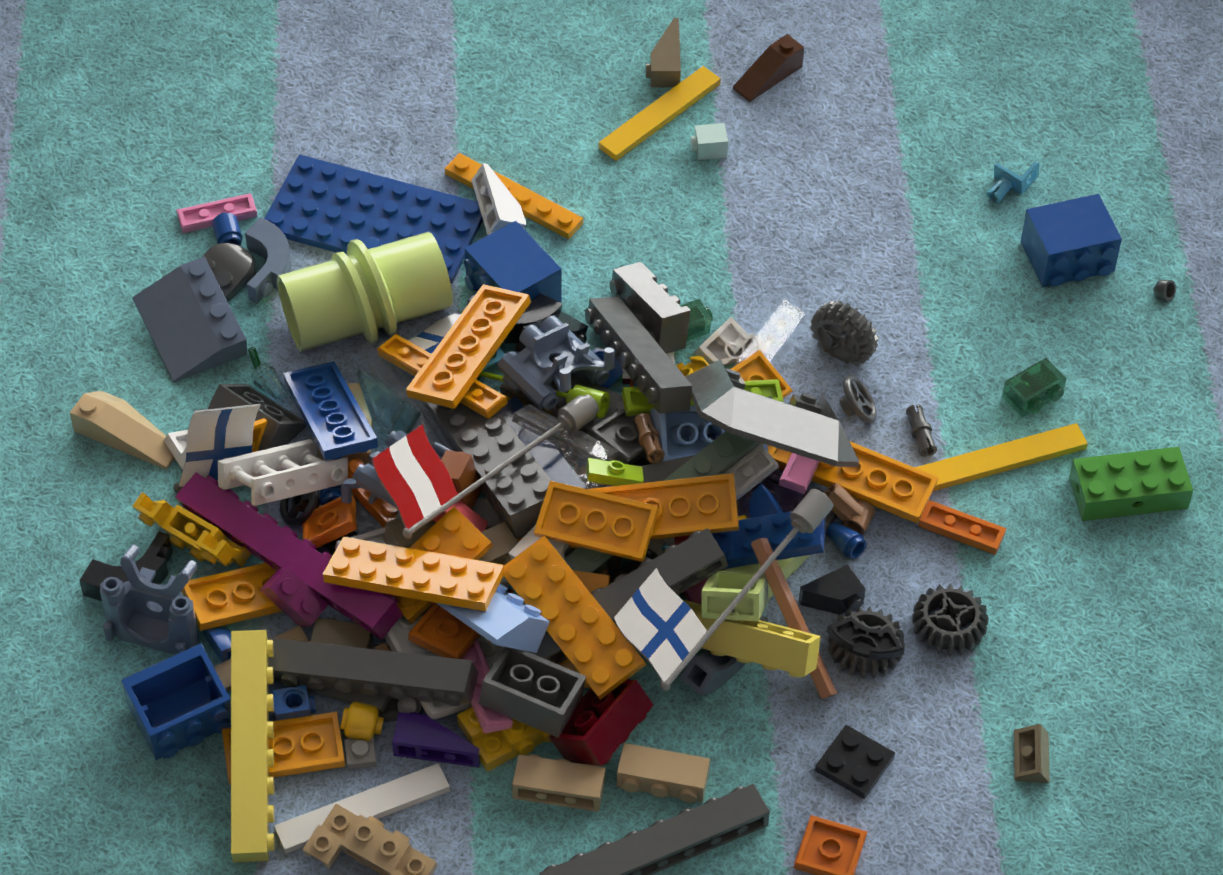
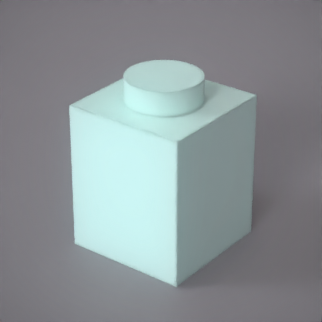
M725 123L695 126L694 136H690L691 151H696L698 160L727 158L728 137Z

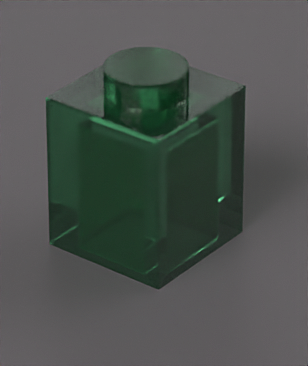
M700 299L680 305L681 307L687 306L691 310L687 341L710 333L713 316L710 309L704 307Z

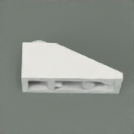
M483 163L472 178V184L487 235L515 220L525 229L526 220L520 204L490 166Z

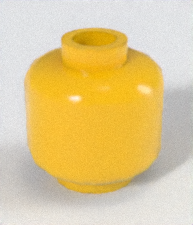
M352 702L349 708L344 707L340 730H344V735L348 739L371 741L374 734H381L384 718L378 717L379 710L376 706Z

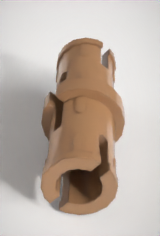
M639 414L635 418L636 421H634L639 432V443L644 447L648 461L658 463L665 456L659 442V432L654 428L649 414Z

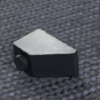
M845 565L800 586L799 603L801 606L841 615L847 612L848 609L854 612L858 606L861 607L864 604L866 588L850 566Z

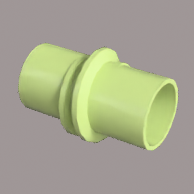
M430 232L367 249L364 243L358 239L351 240L347 246V255L344 252H337L332 255L330 261L285 273L277 277L278 292L284 316L294 343L300 352L363 334L372 345L378 341V329L384 328L389 336L394 335L397 332V323L450 308L453 304L447 267L437 241Z

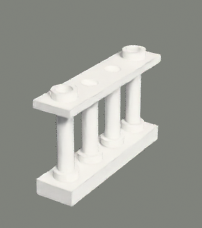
M312 439L218 461V487L226 490L242 485L251 488V501L254 506L341 485L343 481L348 479L347 457L343 456L336 460H322L318 458L317 444Z

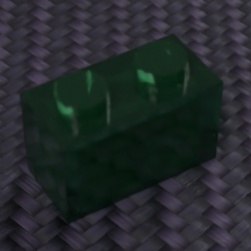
M1044 358L1006 380L1002 397L1023 418L1030 413H1037L1048 402L1059 400L1064 394L1067 378L1047 358Z

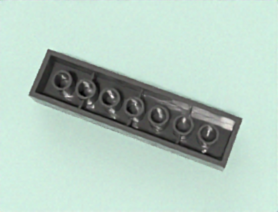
M422 401L426 416L452 451L465 452L472 455L478 480L526 447L499 411L488 419L460 402L453 409ZM528 451L484 482L480 487L482 493L501 519L507 524L515 538L519 539L536 525L549 482L552 480Z

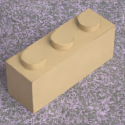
M624 743L617 770V787H621L628 792H648L659 798L666 796L676 797L687 803L703 802L709 776L710 758Z
M533 754L527 756L518 755L512 783L513 799L599 812L605 785V767L572 763L565 759H546Z

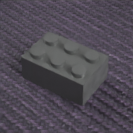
M504 647L483 680L479 704L559 738L582 700L586 676L530 652Z

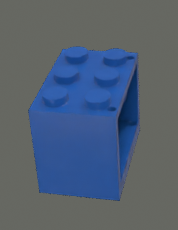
M1099 194L1026 209L1021 244L1042 287L1049 286L1048 283L1050 286H1059L1065 282L1082 281L1088 277L1105 276L1115 272L1122 238Z
M516 220L465 248L464 266L466 277L464 280L471 291L475 290L478 292L484 284L529 294L531 302L540 293L558 302L562 301V269Z
M201 643L121 680L127 705L155 760L170 758L180 749L187 746H196L203 742L206 737L215 733L221 734L222 729L231 728V699Z

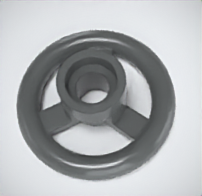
M853 375L846 376L843 381L845 396L840 398V405L843 411L849 417L856 414L859 419L867 424L875 422L877 411L870 392L860 379ZM862 409H867L869 411V415H867Z

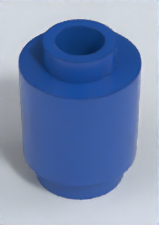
M226 212L217 215L212 221L217 243H231L241 246L243 237L237 217L232 213Z

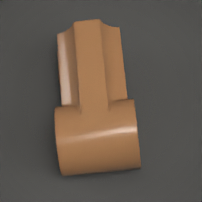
M837 482L831 484L824 491V494L833 503L832 511L843 520V526L863 535L875 515L874 507L864 500H856Z

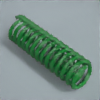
M249 348L248 351L254 369L257 371L256 367L259 366L261 370L262 365L256 348Z

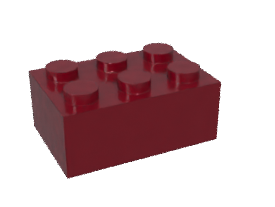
M627 679L601 700L590 688L582 697L559 738L549 735V739L565 760L572 763L603 766L611 760L612 754L617 748L628 740L634 728L645 720L647 713L654 704L637 680Z

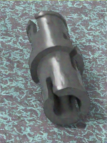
M911 405L906 409V415L912 427L911 435L913 438H916L921 456H927L925 450H927L929 456L934 455L937 452V447L931 435V424L926 421L921 405H916L917 412L915 406Z

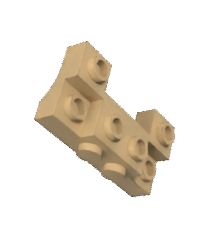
M335 804L322 826H317L302 849L304 855L309 858L313 856L323 862L324 866L328 869L331 868L342 850L343 853L381 875H433L438 867L435 860L412 848L409 843L410 839L401 832L395 830L391 833L384 829L385 825L375 817L369 816L367 819L362 815L357 816L338 804Z

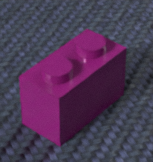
M288 567L277 569L260 589L268 599L298 626L300 625L301 628L311 626L329 605Z

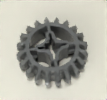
M831 300L829 303L820 306L810 321L812 324L810 327L813 332L812 337L818 340L817 345L822 346L824 352L844 361L846 364L850 362L856 366L860 363L864 364L876 351L879 338L876 335L877 330L871 326L872 321L867 320L865 314H861L858 308H852L849 303L844 305L840 300L837 302Z
M951 583L946 589L940 584L936 587V591L929 588L926 595L921 594L918 602L914 605V613L912 614L914 633L919 634L920 642L927 641L926 646L928 649L936 646L938 654L942 649H946L949 656L953 653V650H956L960 655H962L965 648L972 651L974 645H979L987 633L989 618L986 614V605H981V597L973 598V590L964 592L962 585L958 589H954ZM940 608V610L934 612L933 615H929L933 610ZM967 623H972L968 628L962 631L960 630V628L965 627Z
M858 606L856 613L848 609L845 616L839 615L837 618L838 622L853 616L860 624L872 629L881 630L891 627L905 648L903 630H900L899 622H892L891 614L883 616L882 608L876 613L872 612L871 606L867 611H862ZM828 636L829 652L833 655L834 663H840L841 671L849 667L851 676L856 671L861 672L862 679L866 676V673H870L875 679L878 671L885 676L888 668L894 670L897 662H900L902 659V655L889 659L861 657L845 650Z

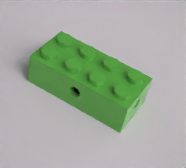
M1180 447L1073 459L1069 475L1082 521L1188 509L1193 494V487Z

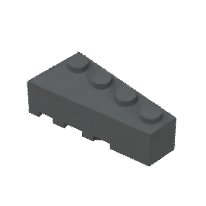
M642 262L613 269L612 281L609 284L613 296L621 298L666 354L685 349L691 310L687 306L681 307L679 305L680 299L676 295L670 296L668 294V287L663 283L657 284L656 276Z

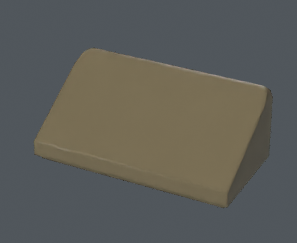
M1041 724L1014 730L1015 781L1050 783L1049 734Z

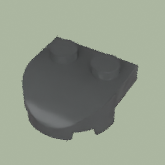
M231 243L216 244L202 256H205L225 298L229 301L245 283H248L256 275V261L248 250L239 245Z

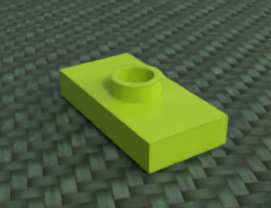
M592 458L587 460L586 473L588 482L612 486L644 483L643 469L640 466L623 464L615 460L604 461Z

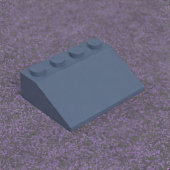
M205 256L180 265L132 297L173 383L247 355V339Z

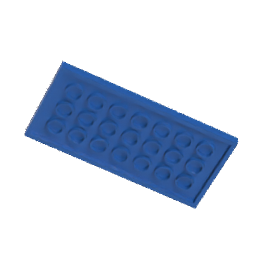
M300 154L264 218L277 226L288 240L336 253L344 252L346 255L347 246L351 240L358 239L364 243L367 249L430 232L441 250L451 284H453L465 259V248L472 244L483 222L477 201Z

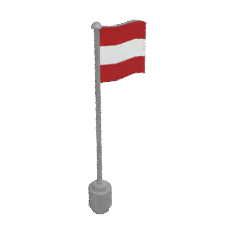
M588 394L576 397L558 410V424L459 494L455 489L447 468L429 443L422 424L372 458L373 468L378 480L397 507L404 524L403 536L411 538L412 533L561 428L566 431L576 432L596 417L599 407L594 398Z

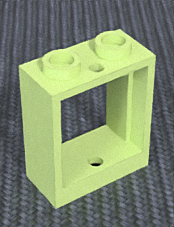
M718 571L708 577L702 589V618L718 619L756 573ZM764 573L734 608L735 612L730 613L725 620H760L768 602V581Z

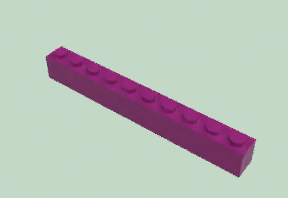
M196 472L175 496L184 509L220 529L228 539L241 547L247 548L252 555L267 563L276 571L277 569L288 567L326 601L329 606L380 640L385 637L403 615L396 605L399 601L391 594L325 583L323 572L330 562L332 555L326 551L323 554L316 551L317 547L308 539L304 538L301 541L297 538L298 535L288 526L281 528L277 525L278 522L268 513L261 515L258 513L257 507L248 500L243 503L238 500L239 496L231 489L223 490L218 487V482L211 476L207 475L205 478Z

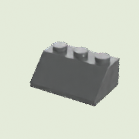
M219 384L208 409L261 404L255 421L264 418L267 420V424L258 451L289 444L307 426L303 419L249 384Z

